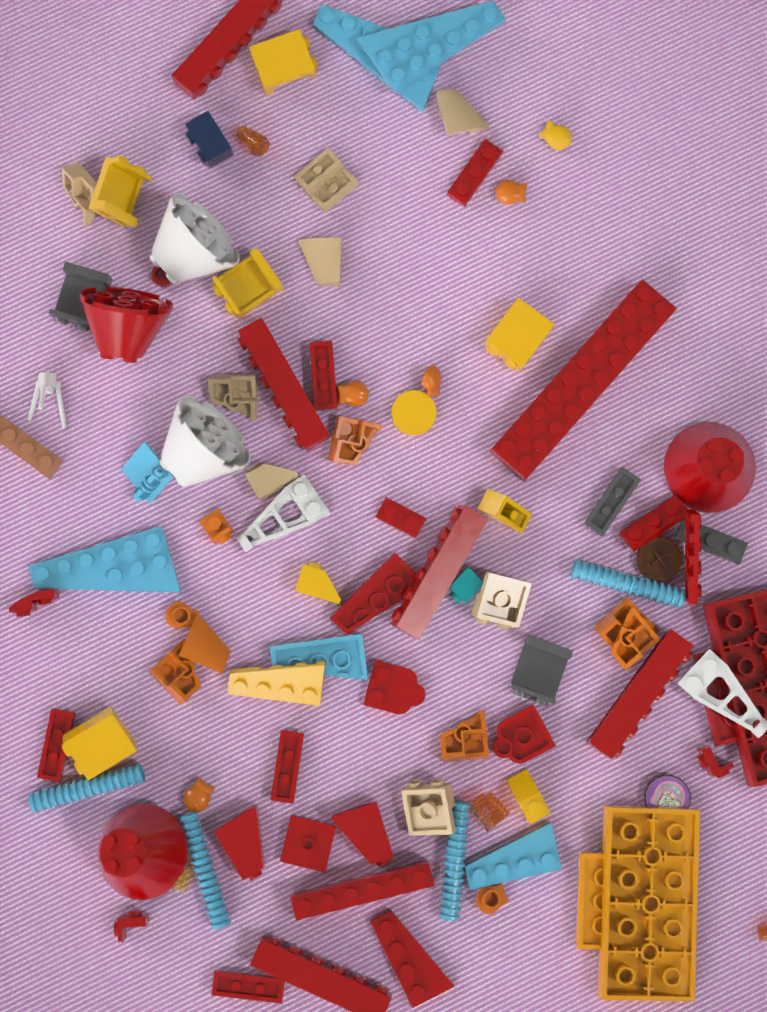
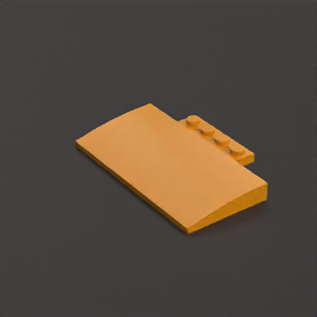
M603 805L602 852H579L576 928L577 949L599 950L597 996L601 1000L695 1002L700 836L699 809Z

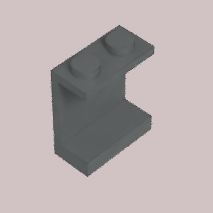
M65 261L63 271L66 274L55 310L50 309L49 314L59 324L67 325L69 322L75 324L77 329L89 332L90 326L80 300V292L91 287H96V291H106V287H111L113 279L109 274Z
M527 635L509 688L514 689V695L525 699L527 694L536 697V703L548 706L549 702L555 704V696L573 650Z

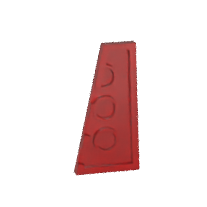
M685 509V601L687 604H698V598L702 596L701 584H698V575H701L702 572L701 561H699V552H701L702 547L700 538L701 515L695 509Z
M394 552L329 618L347 635L370 621L373 617L404 600L403 595L407 588L412 587L415 582L414 576L416 573Z
M392 910L370 920L412 1008L455 987L453 982L444 974L437 963L428 955L426 950L418 943Z

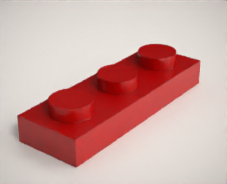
M484 139L448 190L447 196L466 207L502 156L503 150L487 139Z
M332 341L310 342L315 411L338 410Z
M674 495L620 531V537L631 551L635 552L685 519V509L688 508L677 495Z
M51 708L37 778L62 782L67 755L61 745L63 744V735L73 729L76 712Z
M281 730L271 801L294 804L304 733Z
M215 970L211 996L282 1004L285 982L273 976Z

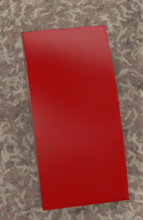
M48 589L28 595L10 606L9 613H16V617L31 616L30 611H37L36 601H38L39 605L53 604V599H59V592L57 589Z

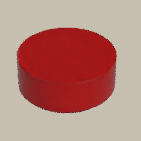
M155 266L152 269L151 278L157 286L168 287L172 284L161 267Z

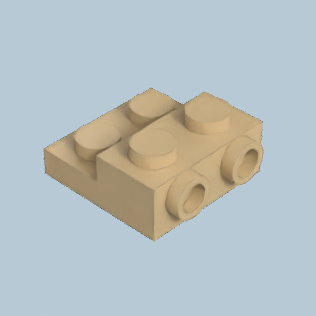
M486 571L481 592L476 594L471 615L476 617V621L489 625L490 621L497 623V627L510 630L511 626L519 628L532 583Z
M444 779L431 780L430 784H423L422 780H413L401 790L409 836L453 834L456 831L452 812L455 801L451 783H445Z

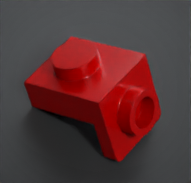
M705 745L697 749L699 753L697 760L701 768H706L710 776L723 777L730 773L729 769L734 767L733 763L729 761L718 765L710 746Z
M142 910L128 911V915H120L113 926L114 936H118V942L126 940V928L146 927L149 924V913L142 914Z

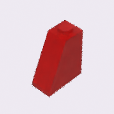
M377 800L332 814L333 822L370 864L376 863L377 866H382L390 863L389 858H393L394 855Z
M254 805L214 831L243 881L248 877L252 881L262 874L261 869L265 866L259 810L257 805Z

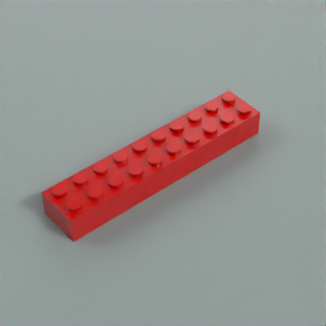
M641 279L492 447L490 453L525 482L677 308L645 280Z

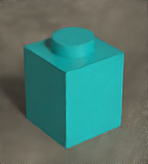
M468 567L450 586L449 590L451 593L449 596L458 604L461 601L466 604L482 587L483 581Z

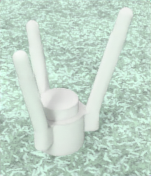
M39 373L27 420H32L39 393L38 408L42 410L45 394H53V391L56 390L62 427L66 428L61 382L57 381L56 374Z

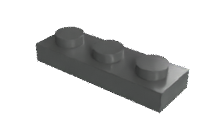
M621 467L583 524L603 537L642 479Z
M685 519L680 522L674 537L675 540L685 543ZM701 524V550L739 565L748 543Z

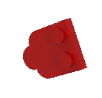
M375 660L363 705L401 715L408 712L411 706H418L423 703L426 693L424 688L417 683V676L412 670Z
M532 704L498 724L497 737L492 743V750L500 758L509 757L514 763L522 764L555 747L556 744L535 705Z

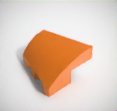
M633 606L630 608L610 652L624 670H627L661 639Z
M196 614L179 656L222 673L231 651L204 621L201 615Z
M484 710L477 712L478 714L469 720L459 723L456 728L440 735L443 763L489 758Z

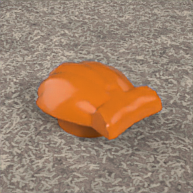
M504 179L497 184L498 187L494 191L497 194L496 198L502 204L526 203L527 183L519 184L516 181Z
M433 364L428 367L422 376L423 387L428 389L427 397H438L440 395L441 374Z
M355 380L344 386H336L338 405L361 406L368 400L367 396L370 392L362 381Z
M177 601L170 604L169 608L165 610L166 621L173 628L190 629L196 614L199 615V611L192 610L185 603Z
M198 777L195 784L184 792L183 804L187 806L188 811H204L209 804L211 793L215 787Z
M502 883L496 886L482 887L478 890L475 897L476 907L486 914H492L502 904L509 903Z

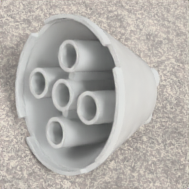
M175 193L170 198L152 247V255L150 256L152 263L157 267H161L166 272L168 280L174 284L178 281L185 282L232 268L240 260L238 250L234 251L230 245L233 242L232 238L220 222L197 201L192 204L186 200L188 196L182 193Z
M185 396L178 401L161 453L162 459L159 461L162 468L170 471L176 477L177 482L183 487L244 469L251 460L250 450H245L242 444L245 439L234 424L208 402L201 404L195 401L197 398L194 396Z

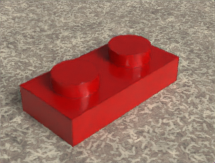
M385 497L375 518L415 539L426 520L424 516L388 497Z

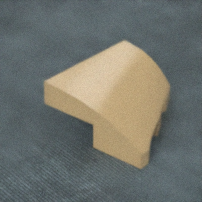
M446 89L436 91V101L447 136L467 131L468 134L488 129L486 121L458 90Z
M79 162L63 166V187L70 196L75 209L81 207L83 211V224L85 226L91 225L96 212L90 210L89 205L97 182Z
M342 238L299 239V246L305 255L317 285L340 287Z
M212 374L209 377L208 386L211 402L217 405H224L234 413L238 411L249 416V420H257V374Z

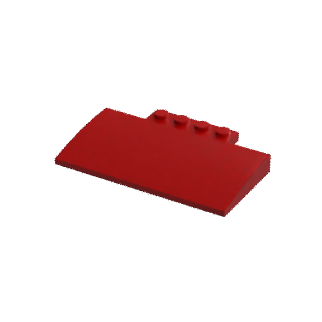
M767 590L703 604L702 607L713 647L712 651L729 666L761 716L767 720ZM706 652L692 655L694 665ZM716 677L707 686L706 691L712 697L723 700L729 695L730 688L722 677ZM734 696L727 704L728 709L739 716L747 711L746 704L738 696ZM704 705L714 746L736 742L747 787L766 785L767 730L762 736L757 738L751 730ZM755 720L753 722V727H755L760 721Z

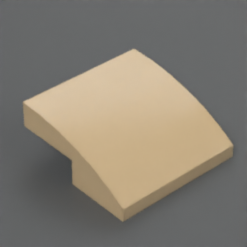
M328 148L294 176L298 184L324 213L328 212L359 185L358 180Z

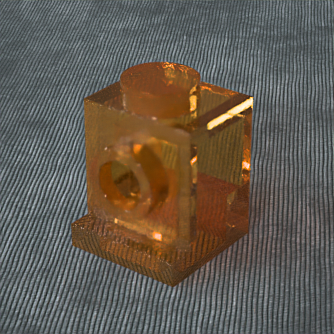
M492 791L486 796L481 793L472 801L474 806L471 808V811L484 825L487 832L492 830L510 813ZM484 808L490 810V815L484 811Z

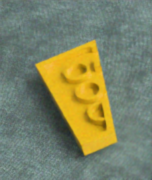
M317 661V664L308 665L306 663H296L295 666L286 667L273 665L272 668L265 669L261 667L231 669L228 694L320 706L325 661Z

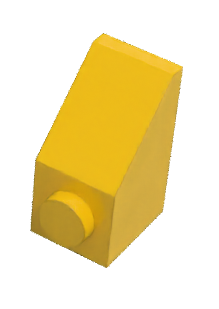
M490 489L486 490L477 508L489 518L520 534H523L532 516V513L508 496Z
M309 562L308 565L303 564L295 591L340 605L341 599L326 571L322 570V565Z
M527 769L506 779L529 824L550 814L539 789Z

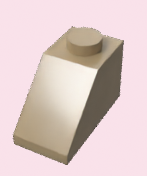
M259 463L247 469L249 473L245 474L260 501L299 478L296 471L265 463L261 466Z

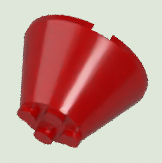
M91 287L80 292V300L98 351L101 352L100 357L104 359L123 358V361L128 363H136L137 358L144 356L171 314L173 303L169 299H166V302L159 300L160 295L129 288L106 287V291H96V287Z
M702 422L687 427L672 440L665 454L664 476H666L670 491L673 495H677L686 507L695 509L698 512L717 513L734 507L746 497L755 479L756 463L750 445L739 432L721 423Z
M135 804L120 810L104 827L98 845L99 866L107 883L119 894L135 900L153 899L168 892L173 888L180 875L183 874L188 859V842L182 825L166 809L153 804Z

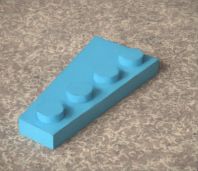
M362 634L270 646L272 667L273 665H282V667L295 666L296 663H306V665L317 664V661H325L324 675L368 680Z
M551 822L465 865L470 890L562 869Z

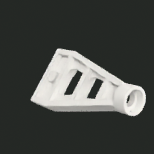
M302 475L286 486L244 533L238 535L236 539L244 551L247 552L257 545L312 526L328 515L330 511L306 476ZM292 500L297 504L302 515L297 520L285 522L281 519L279 511L287 501ZM274 516L280 524V528L270 534H264L260 528L261 524L268 517ZM246 536H252L253 542L250 543Z
M711 649L678 682L695 700L751 730L757 738L762 736L767 730V720L761 716L729 666ZM716 677H722L730 688L729 695L723 700L712 697L706 691L707 686ZM734 696L740 697L747 706V711L741 716L735 714L727 707L728 702ZM759 720L760 722L753 727V722Z

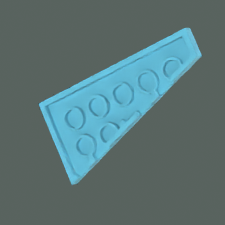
M490 1L357 37V42L396 94L505 23L506 17L495 2Z
M321 4L313 24L314 28L331 42L344 49L350 57H354L364 68L389 86L357 42V37L389 28ZM441 65L398 92L401 94V97L406 101L409 100L422 113Z
M162 526L29 566L34 588L182 593Z

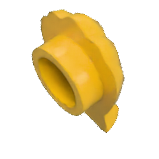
M548 120L539 137L545 139L553 149L561 150L571 145L572 134L567 127L554 124Z

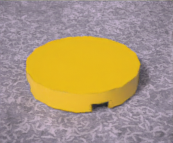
M410 390L396 398L392 405L391 416L394 425L400 432L410 436L425 434L432 428L436 421L437 409L431 397H427L426 393Z

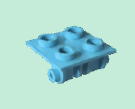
M145 441L121 470L136 486L133 498L138 502L147 499L149 503H152L172 480L174 475L162 468L159 463L161 459Z

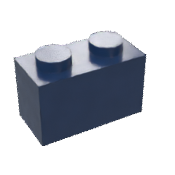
M208 110L185 124L187 129L185 136L191 145L196 144L199 149L196 153L203 164L207 162L209 167L212 168L233 155L230 144Z

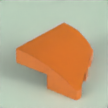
M336 416L328 461L355 466L361 458V453L368 449L371 444L370 441L378 431H381L383 425Z
M627 596L593 627L611 647L630 608L633 606L656 634L659 632V629Z
M185 639L149 671L180 705L186 702L201 687L199 677L194 671V662L179 656Z

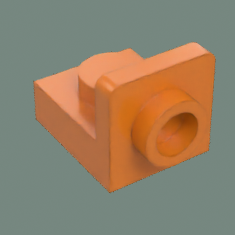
M219 508L199 521L214 544L219 542L222 545L232 538L230 534L234 530Z

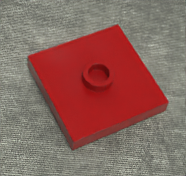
M291 815L280 862L325 873L336 825Z

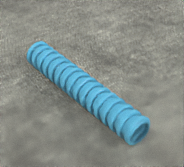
M578 558L574 561L571 571L572 579L577 577L579 581L583 579L587 583L592 581L594 585L599 583L601 587L606 585L608 589L613 587L615 591L620 589L622 593L627 591L629 595L634 593L636 597L641 595L643 599L648 597V600L655 599V602L662 601V604L669 603V606L676 605V608L682 607L686 596L684 588L678 589L677 586L672 588L670 584L665 586L663 582L658 584L656 580L651 582L649 578L644 580L642 576L637 578L635 574L630 576L628 572L623 574L620 570L615 572L613 568L608 570L606 566L601 568L599 564L594 566V563L587 564L585 560L580 562Z
M137 763L135 767L130 765L127 769L122 767L120 771L115 769L113 773L112 771H108L107 774L101 773L100 776L97 775L90 780L82 778L79 779V782L75 780L72 781V784L69 782L65 783V786L60 784L57 788L53 786L50 790L46 788L43 792L39 790L36 794L33 792L29 793V805L31 810L37 813L39 810L45 811L46 808L52 809L53 806L59 807L60 804L66 805L67 802L73 803L74 800L78 802L81 798L85 800L88 799V796L92 798L95 797V794L100 796L102 792L107 794L109 790L114 792L116 788L123 789V786L129 788L131 784L134 786L138 782L143 784L145 782V773L142 765Z
M455 801L452 812L456 831L453 834H447L449 839L446 840L448 846H446L448 853L445 854L447 861H444L446 868L443 870L445 873L443 880H445V883H442L444 891H441L443 898H441L440 902L443 904L440 906L442 913H439V917L450 921L459 920L460 915H458V912L461 911V908H459L461 900L459 898L462 897L460 892L463 889L461 882L464 881V878H462V875H464L462 867H465L463 860L466 859L464 852L467 850L464 846L467 845V841H465V837H468L466 830L469 829V826H467L469 822L467 816L470 815L468 808L471 807V804L463 801Z
M192 812L180 816L178 821L182 823L187 837L188 850L191 852L189 857L193 859L191 861L192 865H195L193 870L197 872L196 879L200 881L198 882V886L202 888L200 893L204 894L202 899L206 901L204 906L208 908L206 912L207 915H210L211 929L216 930L228 926L231 923V919L227 917L229 916V912L225 910L227 905L223 904L225 901L224 897H221L223 892L219 890L220 883L216 881L218 876H215L216 870L212 868L214 863L210 861L211 855H208L210 850L206 848L205 834L201 832L203 827H200L199 823L201 821L197 819L199 814L198 812Z

